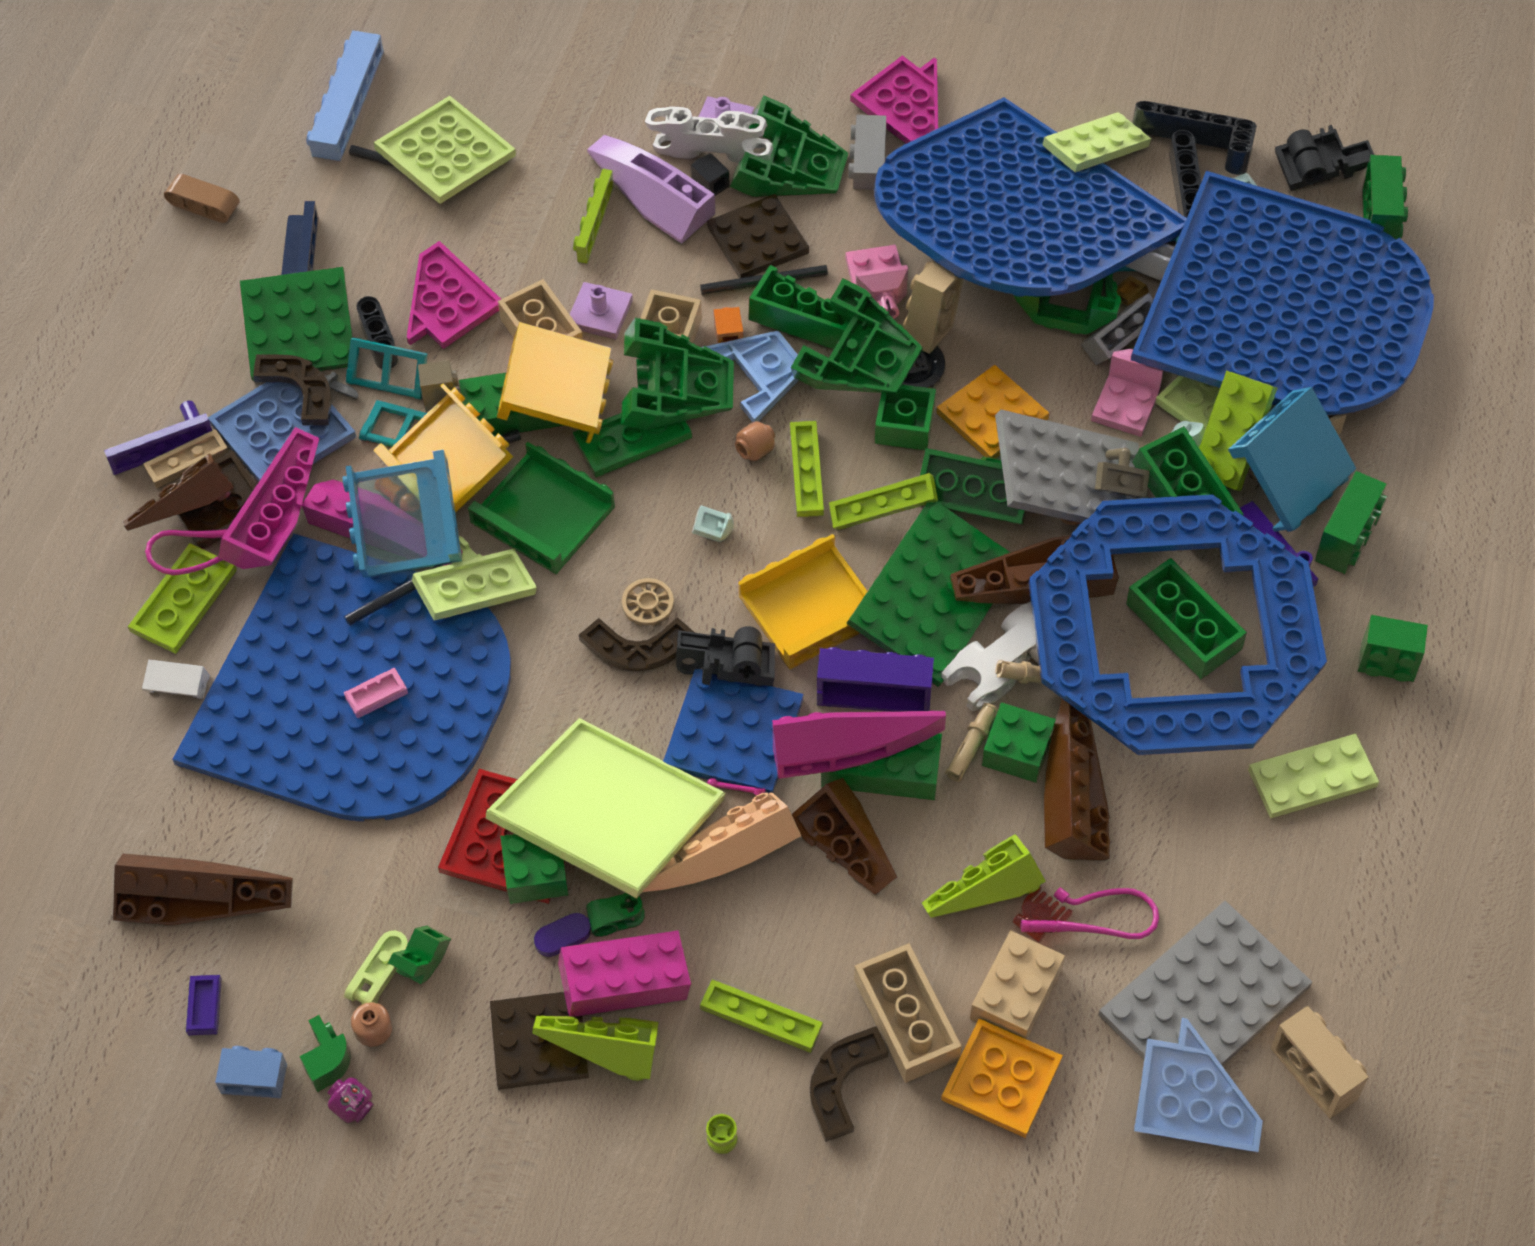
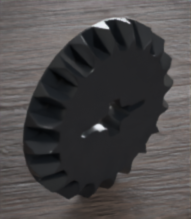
M936 346L930 354L922 350L915 361V367L911 368L902 385L933 388L936 382H940L941 376L945 371V358L941 349Z

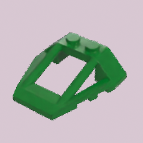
M1113 273L1093 284L1086 311L1050 304L1051 296H1013L1035 324L1043 325L1050 329L1066 330L1073 334H1089L1116 319L1121 305V297L1117 294L1118 287L1117 283L1113 280ZM1104 285L1106 297L1101 296Z

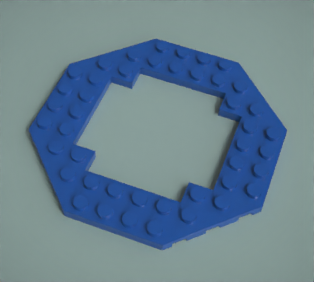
M1214 495L1102 501L1096 507L1095 512L1078 526L1071 537L1063 545H1060L1047 559L1044 566L1029 579L1042 684L1137 755L1252 749L1320 673L1327 662L1309 562L1301 556H1294L1285 549L1284 544L1268 533L1265 535L1253 527V523L1237 511H1230ZM1219 548L1223 572L1251 571L1267 665L1241 667L1240 674L1243 692L1132 698L1128 673L1100 675L1086 580L1112 579L1113 566L1111 554Z

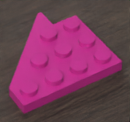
M902 55L851 93L850 101L868 115L886 116V129L905 144L938 129L937 59L934 57L919 68Z
M440 241L419 254L407 330V342L409 345H412L428 334L445 349L499 311L498 301L501 298Z

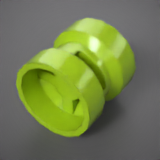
M717 1114L711 1117L706 1126L708 1146L715 1153H729L735 1148L738 1140L736 1122L726 1114Z

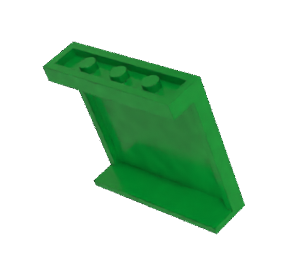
M527 441L525 444L527 454L482 504L473 501L468 507L470 523L557 575L615 508L614 492L607 485H600L592 480L585 472H578L563 459H556L551 456L543 447L535 446Z

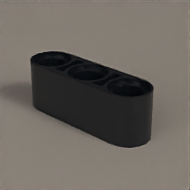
M372 296L361 298L357 302L356 307L366 340L395 346L379 301ZM370 350L375 364L382 369L384 353ZM392 354L391 368L398 362L397 355Z

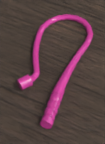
M227 529L214 531H161L152 536L147 542L145 550L147 561L154 569L163 574L173 576L193 573L219 563L222 559L217 556L205 563L183 569L172 570L164 568L152 558V545L161 537L171 535L222 538Z
M1060 887L1053 896L1062 904L1066 902L1070 905H1079L1096 898L1120 894H1132L1140 897L1152 909V924L1141 933H1127L1110 928L1067 921L1021 920V932H1088L1126 939H1142L1149 936L1157 928L1159 912L1158 907L1150 897L1133 888L1108 889L1091 893L1078 899H1072L1069 897L1070 894Z

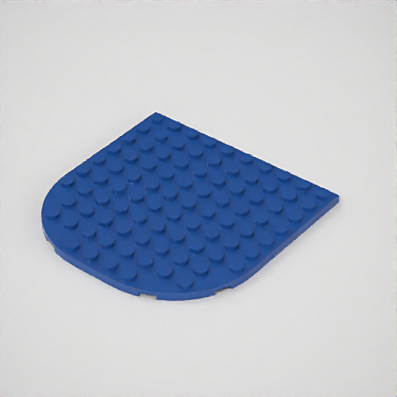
M1005 97L894 150L886 157L885 163L879 167L874 184V197L877 208L887 224L900 237L954 273L956 277L985 288L1013 294L1018 297L1061 295L1092 285L1180 236L1187 219L1104 163L1078 172L1071 170L1043 146L1044 137L1057 132Z
M1206 171L1133 349L1131 361L1218 388L1221 387L1227 370L1277 387L1273 405L1280 403L1293 390L1312 387L1327 415L1357 412L1377 405L1391 397L1406 383L1412 374L1433 312L1434 294H1432L1429 284L1430 277L1415 252L1402 239L1398 238L1396 240L1383 231L1384 227L1379 224L1371 223L1368 219Z
M293 533L172 760L174 765L344 820L362 822L365 819L378 818L391 820L416 813L444 798L448 790L455 786L459 780L462 782L477 762L503 708L509 691L511 657L506 636L497 618L488 607L434 621L417 589L349 626L344 618L345 615L411 580L413 574L418 572L409 570L364 578L360 570H356L354 566L353 554L356 552ZM367 556L370 567L390 564ZM395 668L405 684L408 694L357 719L344 696V692Z

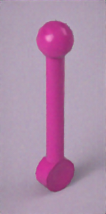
M710 778L707 781V784L715 788L750 792L755 795L765 793V789L718 782L714 778Z

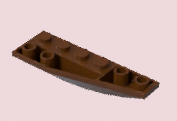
M1071 535L1050 538L952 573L950 579L956 601L994 604H1026L1031 602L1029 590L1030 577L1044 566L1047 559ZM1112 554V579L1086 580L1089 598L1114 595L1119 575Z
M1062 699L1052 734L1046 768L1044 791L1045 849L1063 859L1106 861L1110 859V816L1092 722L1088 717Z
M123 853L116 862L114 870L113 921L179 925L291 908L293 878L215 862Z

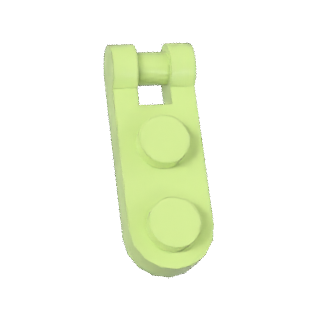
M396 930L388 931L380 937L346 988L345 998L352 1002L357 1000L362 1004L369 1002L378 1003L380 995L397 969L388 964L392 953L405 950L408 941L403 933ZM365 983L371 985L368 992L362 990Z

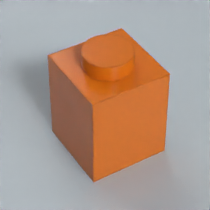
M724 307L713 310L717 344L744 338L739 307Z

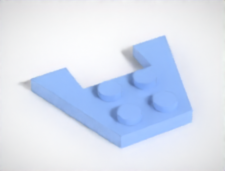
M779 331L706 346L732 361L735 360L759 390L757 394L740 402L741 409L752 422H759L799 381L793 377L790 368L798 354Z

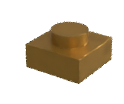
M1129 276L1117 286V294L1121 297V303L1126 306L1149 293L1147 285L1132 276Z

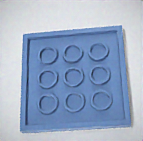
M266 382L208 417L214 430H217L220 437L258 482L295 427L319 438L313 464L356 438L355 430L332 404L329 425H302L303 393L298 387L284 382Z

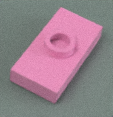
M395 668L344 692V696L357 719L408 694V690Z

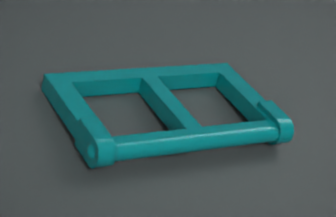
M351 338L346 384H354L421 400L423 396L418 365L427 364L428 354ZM359 347L384 353L381 382L356 377ZM392 354L417 360L414 390L389 384Z
M376 400L359 433V439L393 447L410 430L414 420L420 421L427 413ZM382 411L406 417L396 439L371 433Z

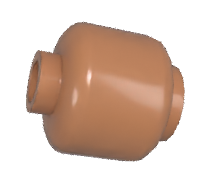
M758 421L752 422L737 433L735 448L742 458L758 461L774 449L775 433L769 425H764Z
M375 1002L362 1004L354 1011L351 1017L353 1033L362 1045L376 1047L385 1043L390 1038L392 1021L387 1009L381 1004Z

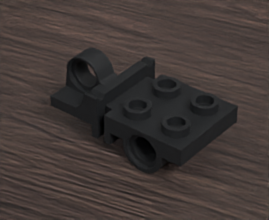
M1332 125L1328 126V132L1325 133L1324 128H1320V133L1312 135L1306 129L1295 131L1288 137L1286 144L1275 147V154L1290 191L1338 177L1339 170L1344 175V179L1353 177L1355 171L1367 168L1370 155H1374L1368 140L1343 147L1336 128L1333 129Z
M751 626L741 627L735 632L734 638L725 637V630L722 629L721 633L717 634L715 633L716 629L711 628L710 635L678 630L676 667L681 673L691 675L695 669L703 667L702 683L705 685H710L712 674H717V679L773 687L775 679V643L762 642V635L758 629ZM691 658L696 662L694 664H685L682 660Z

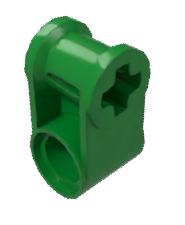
M628 893L596 899L586 905L591 931L596 937H603L617 931L637 927L645 918L643 902L640 896L635 898ZM628 908H633L634 911H633V912H628L627 909H628Z

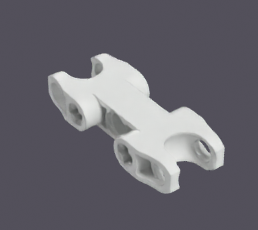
M667 107L649 111L645 120L646 126L650 130L661 132L656 135L653 143L654 150L659 154L675 158L690 159L697 157L701 151L726 153L728 160L739 163L745 151L765 160L770 159L773 151V145L769 140L759 138L764 135L767 123L763 117L739 111H726L720 114L718 118L692 117V113L688 108ZM659 116L666 118V120L662 122H653V120ZM751 124H759V127L755 129H748V126ZM664 141H671V144L668 146H660ZM755 148H766V150L760 154H756L753 152V149Z
M1031 602L1021 605L1005 618L1001 625V628L1006 632L1003 636L987 648H984L978 641L970 643L957 654L954 660L942 672L943 683L946 686H951L961 679L973 680L978 684V687L967 698V707L971 711L979 710L982 708L983 703L991 704L996 702L1015 685L1016 680L996 677L995 668L998 660L1021 663L1033 658L1039 664Z

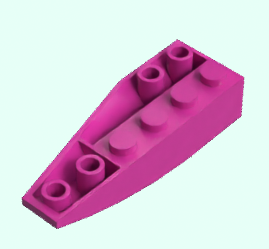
M945 711L814 712L802 717L785 716L778 720H773V751L778 779L842 770L894 755L944 731L946 713Z

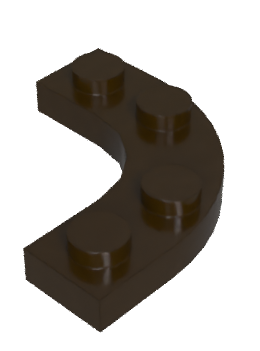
M283 354L256 355L253 373L255 382H284L298 387L303 393L302 425H329L332 396L328 380L323 372L321 373L315 368L312 362L298 356Z
M677 617L652 638L632 641L618 635L598 618L579 634V641L602 661L613 667L628 671H646L661 667L676 658L678 630L694 631Z
M877 1026L847 1036L834 1043L822 1054L810 1081V1102L825 1142L854 1132L853 1123L841 1094L842 1084L849 1073L859 1067L888 1057L887 1048Z

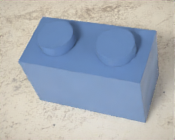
M233 1046L232 1049L222 1048L215 1083L221 1094L281 1098L287 1063L283 1053L272 1048H264L262 1051L250 1050L243 1046Z

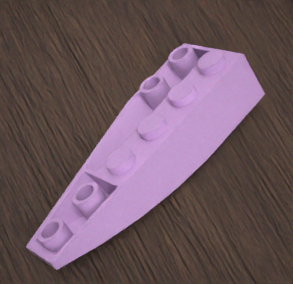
M603 135L587 149L588 154L601 169L613 171L614 184L646 220L681 244L715 215L714 193L677 168L643 149Z

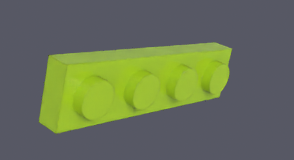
M602 169L600 178L595 179L593 186L594 195L589 197L586 217L583 216L580 222V235L575 236L573 251H576L577 261L580 263L588 264L614 188L612 170Z
M790 422L797 517L824 516L817 422Z
M928 473L829 502L833 528L841 530L924 506L926 503L937 502L938 498L934 477Z
M713 979L700 1003V1010L810 1053L823 1028V1022Z

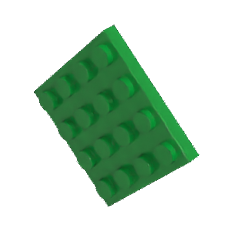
M343 267L240 280L252 381L254 380L253 373L257 354L298 356L312 362L313 366L319 371L348 367L350 341L353 338Z

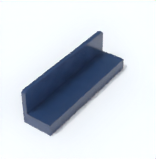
M305 201L303 215L288 216L281 275L313 271L319 220L315 201Z

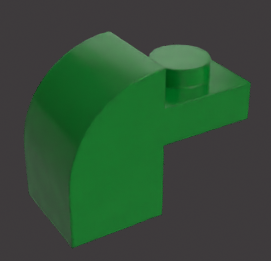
M427 925L414 929L406 949L393 952L388 964L396 967L398 974L423 984L432 976L441 963L451 938Z
M317 1015L308 1021L320 1046L299 1057L313 1086L319 1092L344 1076L350 1065L351 1054L344 1034L342 1033L337 1036L330 1022L324 1024L320 1015Z

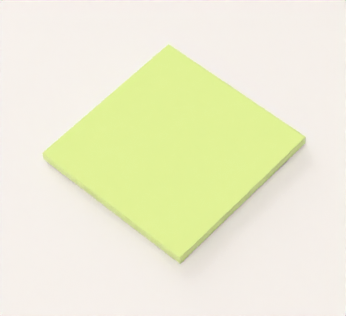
M579 718L486 811L485 818L637 898L722 803L725 792L674 766L664 763L651 754Z

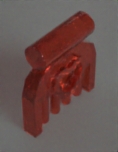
M1039 887L1038 890L1030 893L1024 899L1021 906L1022 915L1018 913L1012 922L1021 929V920L1057 921L1056 919L1066 908L1061 906L1051 917V913L1059 905V902L1055 901L1049 906L1048 904L1053 900V897L1049 896L1043 903H1039L1046 896L1047 893L1045 891L1032 902L1042 889V887ZM1068 909L1058 921H1066L1073 911ZM1035 931L1025 932L1038 943L1046 934L1045 932Z

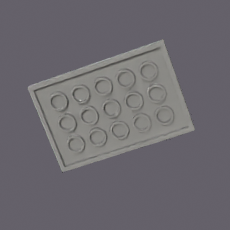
M1000 410L995 415L1008 507L1082 523L1095 512L1096 507L1102 501L1144 499L1095 490L1098 462L1119 463V459L1108 460L1105 456L1106 451L1128 448L1131 452L1129 467L1135 468L1132 461L1139 450L1137 442L1005 410Z
M1224 901L1102 1007L1098 1015L1143 1059L1145 1057L1147 1039L1178 1044L1181 1019L1187 1018L1223 1066L1309 989L1312 981L1229 903Z

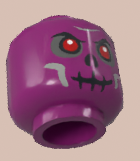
M350 1077L344 1082L338 1079L327 1092L331 1096L328 1101V1108L347 1124L354 1121L359 1123L374 1105L371 1102L373 1097L371 1091L354 1077Z

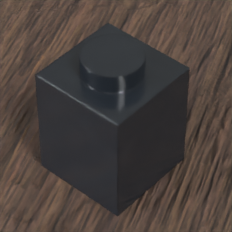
M711 152L702 158H698L691 164V178L714 193L715 196L730 187L729 170Z

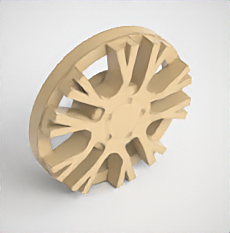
M653 578L639 579L631 583L625 589L622 596V608L626 617L639 626L652 625L653 627L659 625L662 621H666L674 605L671 589L662 581ZM646 584H651V590H646ZM640 586L642 592L636 594L633 589ZM658 587L662 588L664 591L657 595L655 593ZM627 606H636V609L629 611ZM666 606L667 609L664 612L659 607ZM655 611L659 614L658 617L655 616ZM650 615L652 619H643V617Z

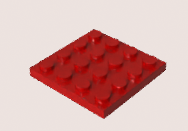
M483 769L478 770L439 863V873L507 892L500 836L514 833L485 817L486 811L518 779ZM551 898L536 901L549 904Z

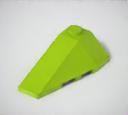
M1014 834L990 848L983 854L984 861L975 867L972 865L966 867L960 880L957 882H947L924 900L922 905L930 918L1030 894L1038 890L1040 885L1046 882L1031 853L1017 835Z
M536 1016L532 1033L618 1075L640 1081L643 1079L650 1080L659 1022L628 1017H619L618 1023L603 1022L602 1017H592L591 1020L586 1022H578L576 1018L571 1016Z

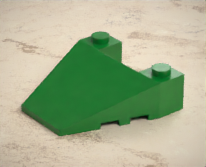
M763 95L753 115L761 116L766 120L767 126L762 137L769 139L773 145L771 157L765 160L745 151L735 169L730 187L752 197L770 196L776 194V196L836 194L849 153L825 134L821 136L810 128L811 124L807 120L801 121L793 115L790 107ZM751 124L748 129H755L759 127V124Z
M842 278L830 299V303L834 312L851 321L829 358L803 345L790 367L793 377L815 389L897 394L923 347L889 315V312L883 306L881 307L872 298V295L866 289Z
M635 317L624 334V355L649 360L648 390L631 388L622 401L621 425L649 430L731 410L733 408L734 361L706 346L701 348L689 341L690 338L683 334L678 336L667 330L668 327L662 323Z

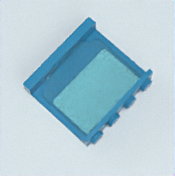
M444 450L433 451L434 459L361 472H354L351 465L346 466L347 476H343L342 479L344 490L349 492L350 501L346 502L347 514L349 518H353L354 526L349 528L351 542L356 544L357 553L353 554L355 569L360 570L364 578L462 561L448 459Z

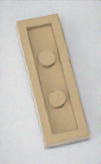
M215 429L143 465L157 489L182 477L181 474L208 453L216 460L228 454L229 451Z

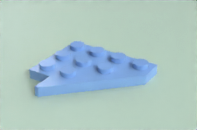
M1187 1018L1181 1019L1178 1044L1147 1039L1134 1131L1259 1152L1262 1119Z

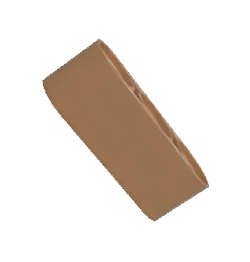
M181 173L176 175L164 192L165 199L171 205L221 223L228 221L240 203L238 196L232 191Z

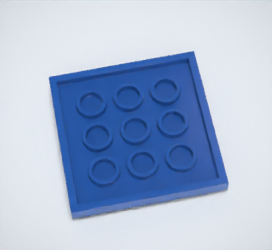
M695 669L663 762L694 777L706 780L714 778L718 782L765 789V793H774L778 775L773 751L772 721L785 716L798 717L803 702V694L772 686H757L749 683L717 679V674H712L710 685H705L702 683L703 669Z

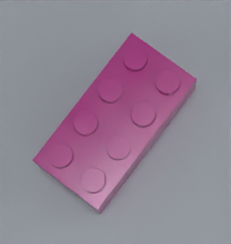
M678 930L561 947L558 966L568 1014L571 1017L687 1000L691 982Z

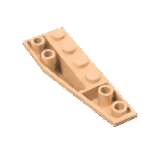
M770 792L755 796L752 800L753 802L745 806H737L730 809L726 816L692 836L643 892L694 884L726 874L750 864L801 837L788 806Z

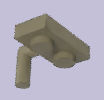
M1128 448L1107 450L1106 458L1108 460L1119 459V463L1098 462L1095 490L1136 498H1147L1149 471L1129 467L1131 452Z

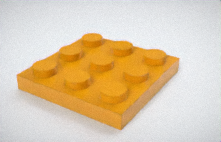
M993 365L937 406L936 413L985 457L994 459L1001 455L995 415L1000 410L1042 420L1049 419V412L996 365Z
M978 1019L946 1085L941 1100L1026 1138L1058 1070L1063 1055L982 1019Z

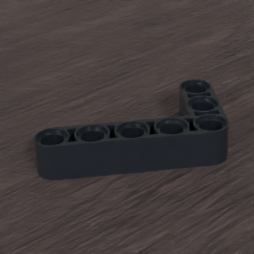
M1139 101L1135 104L1132 121L1145 134L1172 139L1174 132L1187 130L1193 134L1196 144L1228 149L1225 162V170L1235 175H1242L1247 172L1257 124L1251 120L1156 102Z
M1178 130L1172 135L1169 158L1178 213L1187 218L1202 181L1194 136L1187 130Z

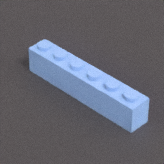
M352 30L349 40L345 41L344 53L337 60L335 75L330 77L328 92L322 97L320 112L315 114L313 129L307 134L306 142L310 146L313 157L341 161L384 52L381 35Z

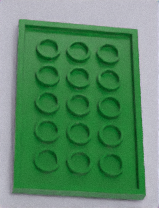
M926 503L846 624L887 652L907 656L920 654L934 658L932 683L939 687L944 681L942 672L954 660L957 654L965 648L993 604L956 601L950 575L1011 552L940 503Z

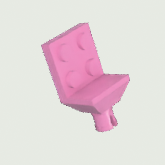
M896 245L846 252L845 259L851 282L866 289L872 295V298L889 312L893 319L899 316L897 304L907 295L908 267L907 265L901 266Z
M1133 349L1116 351L1112 354L1109 376L1095 406L1091 421L1142 437L1155 406L1156 397L1160 393L1164 370L1131 361Z

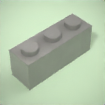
M856 115V125H851V140H855V144H850L849 159H854V163H849L848 178L853 179V189L874 190L878 169L885 161L886 116Z
M1149 293L1135 300L1121 311L1116 319L1105 324L1081 343V346L1095 365L1112 357L1113 352L1119 351L1140 334L1154 300Z

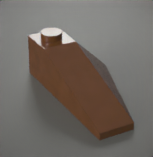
M208 453L181 474L182 478L178 484H168L163 488L162 492L158 495L160 499L157 501L154 499L149 500L124 520V527L129 531L211 504L215 500L221 502L231 494L230 489L233 488V485L213 456Z
M843 778L827 783L792 813L802 838L811 846H816L826 853V857L830 861H836L848 870V874L873 894H878L897 878L860 801Z

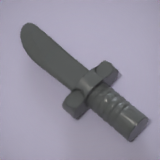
M331 372V374L326 376L330 390H336L352 399L358 398V392L354 388L337 381L338 374Z

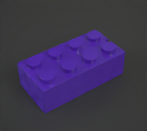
M836 647L820 648L817 671V706L885 712L930 711L934 658L920 654L907 656L898 655L894 652L872 653L867 650L848 651Z

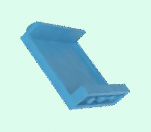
M1312 387L1293 390L1228 449L1233 459L1246 458L1278 515L1280 521L1272 528L1274 532L1282 530L1291 532L1299 528L1301 521L1306 516L1316 512L1317 506L1322 501L1329 499L1333 495V491L1338 486L1346 483L1349 480L1348 476L1356 470L1352 459Z

